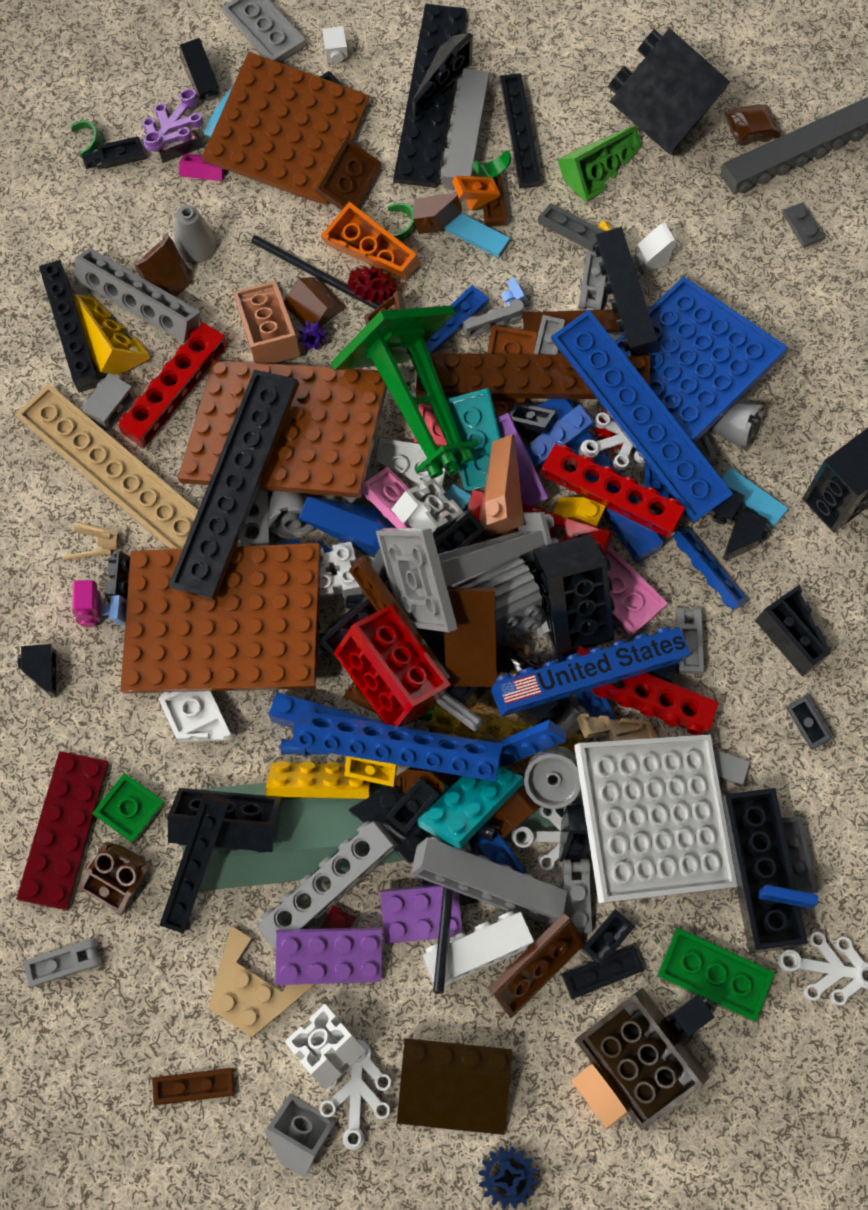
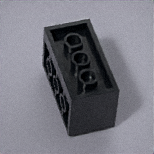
M868 428L824 460L802 498L833 533L868 508Z
M589 534L533 549L537 582L542 596V607L544 608L546 622L550 631L547 635L557 655L577 651L579 646L588 648L614 641L613 630H616L617 626L612 615L615 606L610 596L613 586L607 572L611 570L608 557L603 556L600 543H595L593 537Z

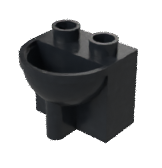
M669 28L664 35L653 29L637 49L644 57L634 72L623 66L609 83L608 88L615 93L609 102L671 155L730 85V81L672 29Z

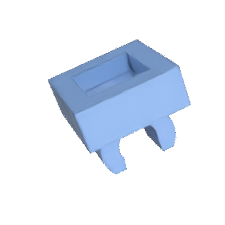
M515 277L507 281L511 290L501 294L507 306H510L511 302L515 299L521 300L524 306L530 304Z
M120 595L111 596L110 604L102 605L101 615H108L109 620L120 626H125L127 599Z

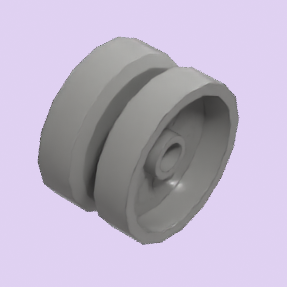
M555 745L532 756L525 771L524 785L527 794L533 802L543 808L559 809L566 807L575 800L581 786L576 754L564 746Z

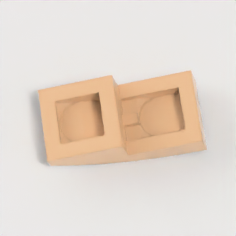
M593 1064L571 1080L574 1087L606 1130L628 1114L623 1104Z

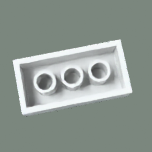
M513 911L507 912L498 917L497 923L490 925L488 921L476 926L472 934L466 936L465 932L451 937V941L448 944L444 986L527 950L534 943V940L521 912L514 914ZM438 944L428 947L426 954L423 955V962L433 985Z

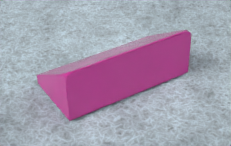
M184 154L179 162V176L215 181L223 180L225 169L203 162L201 155Z

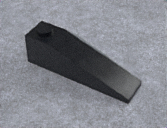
M471 33L454 35L447 42L445 41L440 45L412 100V115L415 118L463 73L464 68L467 69L472 64L473 35Z

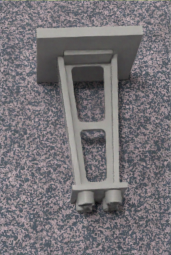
M523 512L524 525L518 527L519 531L441 554L437 552L431 528H383L377 530L376 534L393 597L415 628L443 632L454 631L458 628L447 587L525 554L527 561H535L533 549L558 543L556 538H551L549 529L554 527L553 517L550 514L545 515V512Z

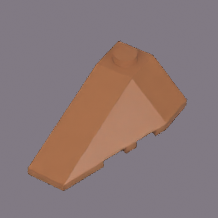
M513 434L492 442L480 511V524L485 529L481 533L483 539L524 525L515 435Z

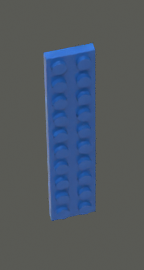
M587 310L551 336L553 343L667 491L682 504L681 506L685 507L684 513L693 524L733 496L728 486L590 310Z

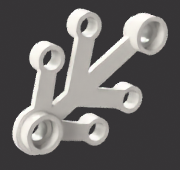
M601 412L594 420L595 426L600 429L605 428L618 435L597 442L585 440L579 448V455L581 457L585 455L594 460L599 451L623 444L619 454L613 460V466L617 470H624L629 463L628 456L633 445L617 424L610 420L609 415ZM599 418H603L606 423H601ZM587 446H591L594 450H588ZM636 451L634 459L638 463H645L644 459ZM617 460H623L624 465L619 464Z
M542 807L539 810V814L549 819L559 831H531L525 826H519L512 831L511 838L514 844L522 848L530 846L532 842H559L548 854H542L538 858L539 867L543 870H550L553 868L554 862L559 858L562 818L558 815L556 809H551L550 814L544 815V808ZM524 831L525 838L521 841L518 840V833ZM548 857L550 864L543 866L542 860Z
M821 932L812 933L809 936V943L820 951L827 962L801 958L799 953L794 950H786L779 955L778 964L786 972L803 969L827 974L815 984H810L804 988V996L809 1001L819 999L823 991L842 977L852 978L853 980L844 988L831 992L830 1001L836 1006L844 1005L847 998L861 987L868 989V981L863 978V972L868 971V962H864L852 947L851 940L843 936L835 941V948L838 952L845 953L854 967L843 965L827 944L826 938ZM815 935L821 937L822 942L820 945L814 943L813 937ZM840 940L847 942L848 947L846 950L840 948ZM788 956L792 958V966H787L785 964V957ZM809 988L816 990L817 995L815 998L808 995ZM837 992L843 996L841 1003L834 999V995Z
M362 1040L357 1041L366 1052L351 1066L346 1063L339 1069L343 1075L351 1068V1079L330 1100L323 1101L319 1107L322 1116L332 1117L336 1112V1108L350 1096L349 1128L343 1134V1143L350 1150L361 1148L365 1141L364 1133L360 1130L361 1096L372 1107L374 1115L378 1119H386L390 1114L389 1106L381 1102L362 1080L363 1067L375 1080V1086L378 1090L386 1091L391 1086L390 1077L382 1074L370 1060V1047ZM381 1077L388 1079V1085L385 1088H381L378 1085V1080ZM337 1080L327 1089L334 1088L337 1085ZM327 1103L333 1107L332 1113L328 1115L323 1112V1106ZM380 1105H384L387 1108L385 1116L377 1114V1108ZM351 1133H356L359 1137L356 1144H351L348 1141Z

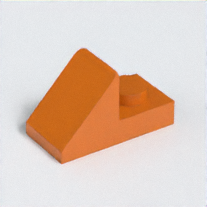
M456 175L452 181L459 199H465L470 211L500 196L493 177Z

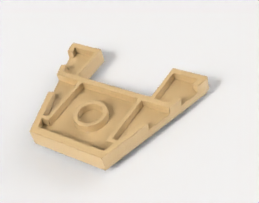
M582 713L576 718L584 738L603 734L607 735L609 741L657 738L649 721L625 718L613 720L609 719L608 716L601 715L598 718L589 717V714Z
M232 926L229 930L208 1008L254 1037L316 984L286 985L284 990L280 991L238 964L252 938Z

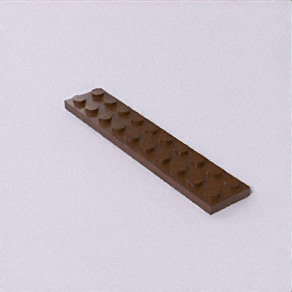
M429 353L445 397H457L489 388L492 398L596 399L563 355ZM625 355L650 387V356ZM417 375L416 397L426 396Z

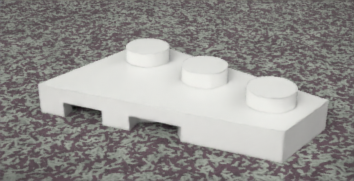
M380 438L376 457L378 463L389 467L391 470L420 485L431 479L427 471L420 473L416 471V468L427 459L419 444ZM445 468L442 469L444 473L441 476L434 478L442 488L446 475Z

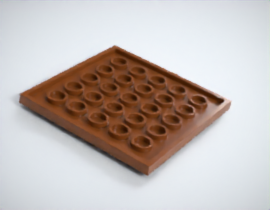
M248 51L203 153L202 161L305 199L327 205L328 201L317 194L315 190L342 141L346 137L353 141L368 105L370 95Z

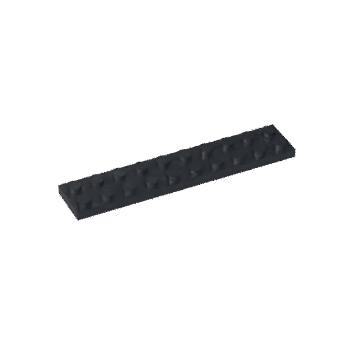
M425 3L393 183L437 188L454 82L416 118L412 115V100L440 45L445 41L447 42L454 35L463 34L466 8Z
M254 369L168 586L171 589L213 601L216 600L300 384L297 379Z

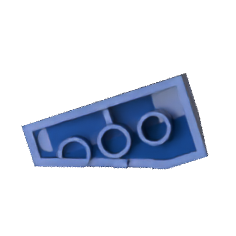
M313 497L306 498L298 518L344 543L351 542L353 548L373 558L378 549H380L376 531L383 528H396L383 516L378 508Z

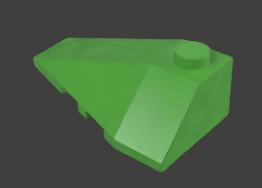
M634 125L557 159L563 180L584 201H588L602 193L606 189L604 183L608 178H615L618 175L616 169L620 164H627L642 147L637 126Z

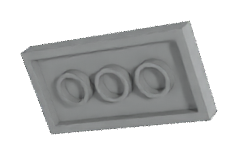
M232 0L222 7L224 15L265 58L281 62L306 46V39L269 0Z

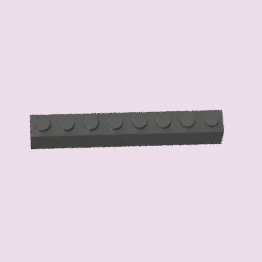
M868 97L725 162L720 176L733 195L739 192L745 193L758 183L765 184L771 177L777 174L779 176L784 175L792 167H801L814 157L816 159L821 158L831 149H840L846 142L859 140L864 134L868 133Z

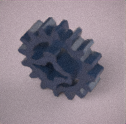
M510 1146L508 1153H505L503 1147H499V1155H495L492 1151L489 1152L490 1162L482 1160L483 1165L486 1166L485 1171H478L479 1175L484 1176V1181L479 1183V1187L487 1188L483 1196L486 1198L492 1195L491 1204L495 1206L500 1201L504 1210L508 1203H511L513 1209H517V1201L519 1200L523 1204H527L525 1195L534 1196L535 1193L530 1189V1186L538 1184V1181L532 1179V1175L537 1173V1169L529 1168L533 1161L532 1158L524 1160L525 1151L523 1150L517 1155L514 1154L513 1146ZM509 1158L517 1160L524 1168L515 1169L510 1165ZM499 1161L500 1169L497 1174L489 1177L493 1165ZM506 1169L511 1174H521L511 1180L512 1185L510 1186L506 1182H495V1180L504 1176V1170ZM526 1179L523 1190L517 1195V1185L520 1180ZM492 1187H502L506 1190L507 1197L498 1195Z

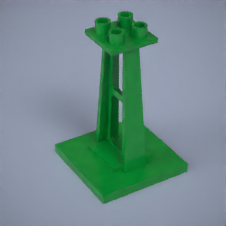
M452 305L380 311L330 363L334 371L376 366L427 457L416 468L417 473L427 471L432 479L441 476L444 473L442 469L445 468L448 476L454 475L461 470L458 464L459 461L461 464H467L475 459L472 450L479 443L478 440L461 441L426 342L456 313ZM409 358L411 359L426 396H412L397 364L404 363ZM430 405L447 445H442L441 447L436 445L417 406Z

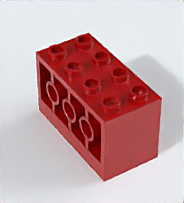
M392 605L353 624L333 653L379 717L387 725L404 727L426 714L451 685Z

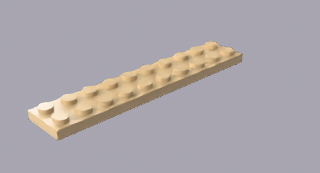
M48 383L15 414L18 420L168 549H183L198 510Z

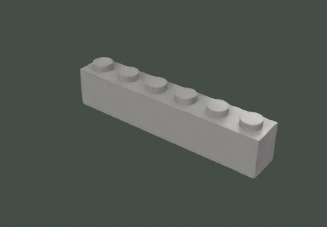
M464 68L462 77H458L457 90L459 95L455 94L453 108H456V113L452 112L450 126H453V130L448 131L447 144H450V146L445 148L444 162L447 163L446 167L442 166L440 180H444V188L455 190L452 181L456 175L473 176L474 169L472 164L476 158L487 96L488 71Z
M427 837L417 845L411 875L503 910L513 911L514 914L521 912L523 917L548 927L564 913L567 891L558 888V885L555 883L540 881L531 874H522L514 871L508 865H499L491 862L485 856L470 854L464 848L452 847L443 843L438 838Z

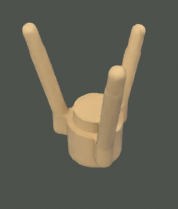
M74 522L76 527L72 529L73 532L98 537L97 545L102 546V549L65 555L62 558L63 560H70L101 554L111 555L112 550H118L120 533L115 530H107Z

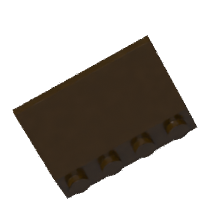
M643 987L575 1039L641 1131L702 1087L710 1078L709 1074Z
M405 1038L397 1124L505 1135L513 1049Z

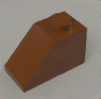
M457 192L414 199L413 220L419 234L441 231L462 212V205Z

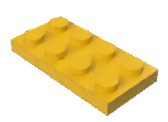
M278 761L271 763L265 790L266 796L367 799L369 798L371 782L344 776L345 764L337 762L315 764L309 761L303 763Z

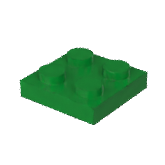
M123 773L92 814L134 845L165 805V802L130 776Z

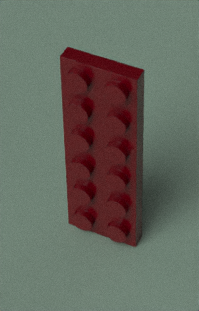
M59 751L16 900L68 911L94 819L92 813L97 808L109 762L107 760Z

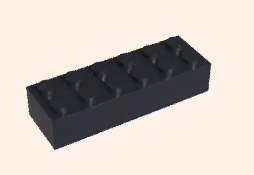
M776 788L725 794L722 797L749 954L798 948L808 944L799 906L759 899V891L765 885L797 890Z

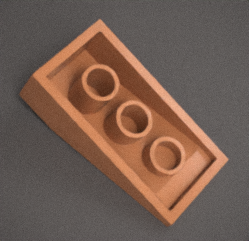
M276 280L233 291L254 363L273 364L300 356L296 335ZM272 287H273V289H269V290H265V291H262V292L250 294V293H253V292H257V291H261V290H264V289H268V288H272Z

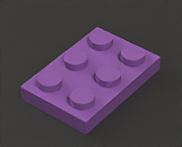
M427 885L380 890L385 944L438 939L443 886ZM453 891L449 938L462 933L459 892Z

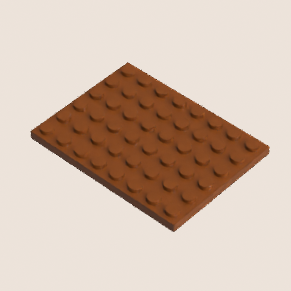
M213 360L177 477L180 483L209 484L255 369L295 378L300 383L258 490L361 498L388 388L378 370L345 369L334 371L332 367Z
M319 543L237 546L215 601L176 591L168 586L183 549L131 551L120 691L123 694L316 688L321 545Z

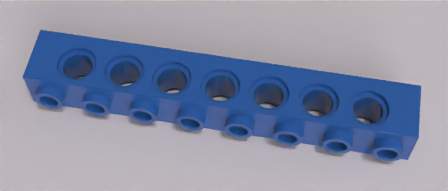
M304 710L301 711L294 723L293 747L495 782L500 769L503 744Z

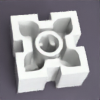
M434 478L422 483L419 488L415 486L406 490L391 509L403 524H409L412 528H431L433 537L463 513L453 499L448 500L444 496L445 490Z
M351 542L332 545V551L324 553L323 548H321L319 605L334 602V595L342 594L343 599H346L348 595H362V589L349 572V569L356 561ZM331 572H336L337 575L332 576Z
M324 1004L309 1018L312 1023L305 1030L300 1027L285 1043L301 1060L300 1062L310 1075L327 1089L342 1075L339 1069L346 1063L351 1066L366 1050L341 1020Z

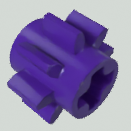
M306 321L305 328H299L298 332L302 335L299 337L298 342H303L306 350L309 347H314L315 350H318L319 343H325L326 338L322 335L325 334L326 328L321 329L319 321L316 323Z

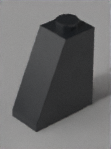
M200 38L180 44L179 58L196 91L198 100L203 98L204 101L214 99L216 94L219 93V86Z

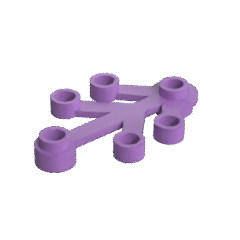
M185 89L179 94L181 104L169 118L167 117L169 112L165 104H157L154 107L155 114L161 124L159 131H155L157 125L154 118L149 117L143 120L142 125L147 132L144 136V147L146 150L159 151L164 147L165 143L177 139L181 142H187L191 140L192 135L190 129L185 126L191 125L193 128H198L203 125V119L199 113H194L189 117L180 119L187 109H193L197 106L198 97L194 89ZM175 129H179V130L176 131V132L169 133V131H172V130H175Z

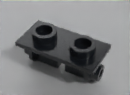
M117 550V554H112L111 558L108 559L107 576L115 577L114 580H107L105 597H107L108 602L111 601V596L120 595L127 599L130 556Z
M500 646L497 648V653H499L497 655V669L504 674H510L511 670L515 669L514 676L520 675V671L526 668L534 667L535 670L539 668V665L530 659L524 660L519 657L518 652L510 646Z

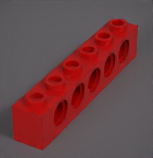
M203 322L198 328H195L186 343L179 346L172 360L165 363L158 377L150 381L148 389L144 394L136 398L130 411L122 415L118 424L122 435L145 448L211 367L213 360H216L227 347L225 336ZM189 365L188 368L182 369L183 366ZM176 382V384L168 386L169 383ZM157 399H162L159 403H153ZM144 416H147V417H148V418L145 419V420H142V421L139 420L140 418H142V417H144Z
M554 444L541 468V476L587 499L606 506V508L670 539L685 509L679 501L673 498L666 499L660 496L657 490L638 485V482L631 477L624 478L619 476L614 469L608 466L601 467L595 464L592 458L585 455L581 457L573 453L574 451L568 446ZM572 464L577 469L574 472H568L564 467ZM594 475L598 478V481L590 483L585 477ZM614 485L620 491L618 493H610L607 487ZM637 496L641 502L639 504H632L628 498ZM652 507H659L663 513L655 515L650 509Z
M473 489L467 510L480 523L484 491ZM522 503L523 512H545V515L550 514L553 517L554 527L549 529L551 538H556L555 532L559 527L564 528L566 531V536L562 541L577 538L582 534H591L595 543H600L603 556H606L613 534L612 531Z
M579 646L575 654L580 653L581 656L589 654L590 650ZM647 673L618 681L622 688L616 687L612 683L589 690L594 692L597 697L617 701V704L622 707L634 708L639 710L644 716L659 718L665 724L684 728L692 735H705L711 729L719 703ZM636 690L642 691L645 697L639 696ZM659 699L665 700L668 707L663 706ZM683 708L689 710L691 716L686 715Z

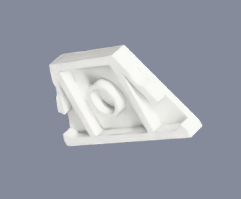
M211 691L164 692L158 698L178 742L224 741L233 739Z

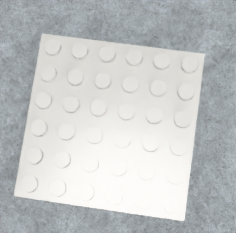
M711 735L588 742L574 745L599 903L737 887Z

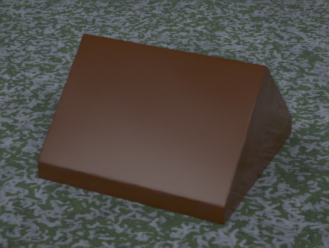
M317 277L298 278L284 300L287 309L304 326L306 321L310 323L319 321V326L322 327L346 309V306Z

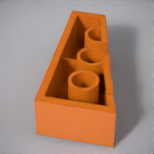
M351 202L347 203L321 235L326 245L404 280H407L421 264L415 252Z

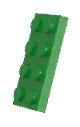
M677 927L656 977L694 995L698 994L700 998L705 997L709 1002L755 1023L775 972Z

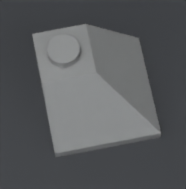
M289 1094L265 1133L280 1164L305 1178L337 1120L322 1116L318 1109Z

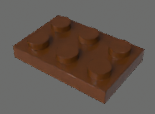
M346 137L342 141L315 192L340 210L348 202H351L358 208L382 163Z

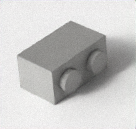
M109 373L105 379L99 381L97 389L93 394L84 400L82 411L97 425L108 431L134 399L135 393L131 385Z

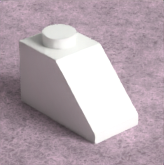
M665 222L660 224L637 244L634 260L638 267H642L644 273L669 264L675 239Z

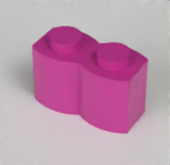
M78 580L72 583V613L75 615V621L80 626L86 628L94 627L95 624L100 623L101 593L98 590L97 583L93 580Z

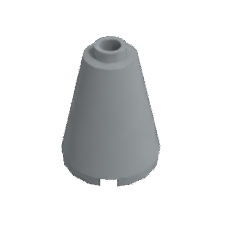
M185 205L177 210L173 242L182 259L188 263H201L209 259L215 253L217 245L214 232L195 207Z
M735 403L710 430L748 451L755 441L750 440V438L754 436L755 432H759L764 409H761L763 406L750 403Z
M272 491L267 524L274 536L289 539L294 538L292 533L302 532V536L313 530V526L298 519L306 501L305 493Z

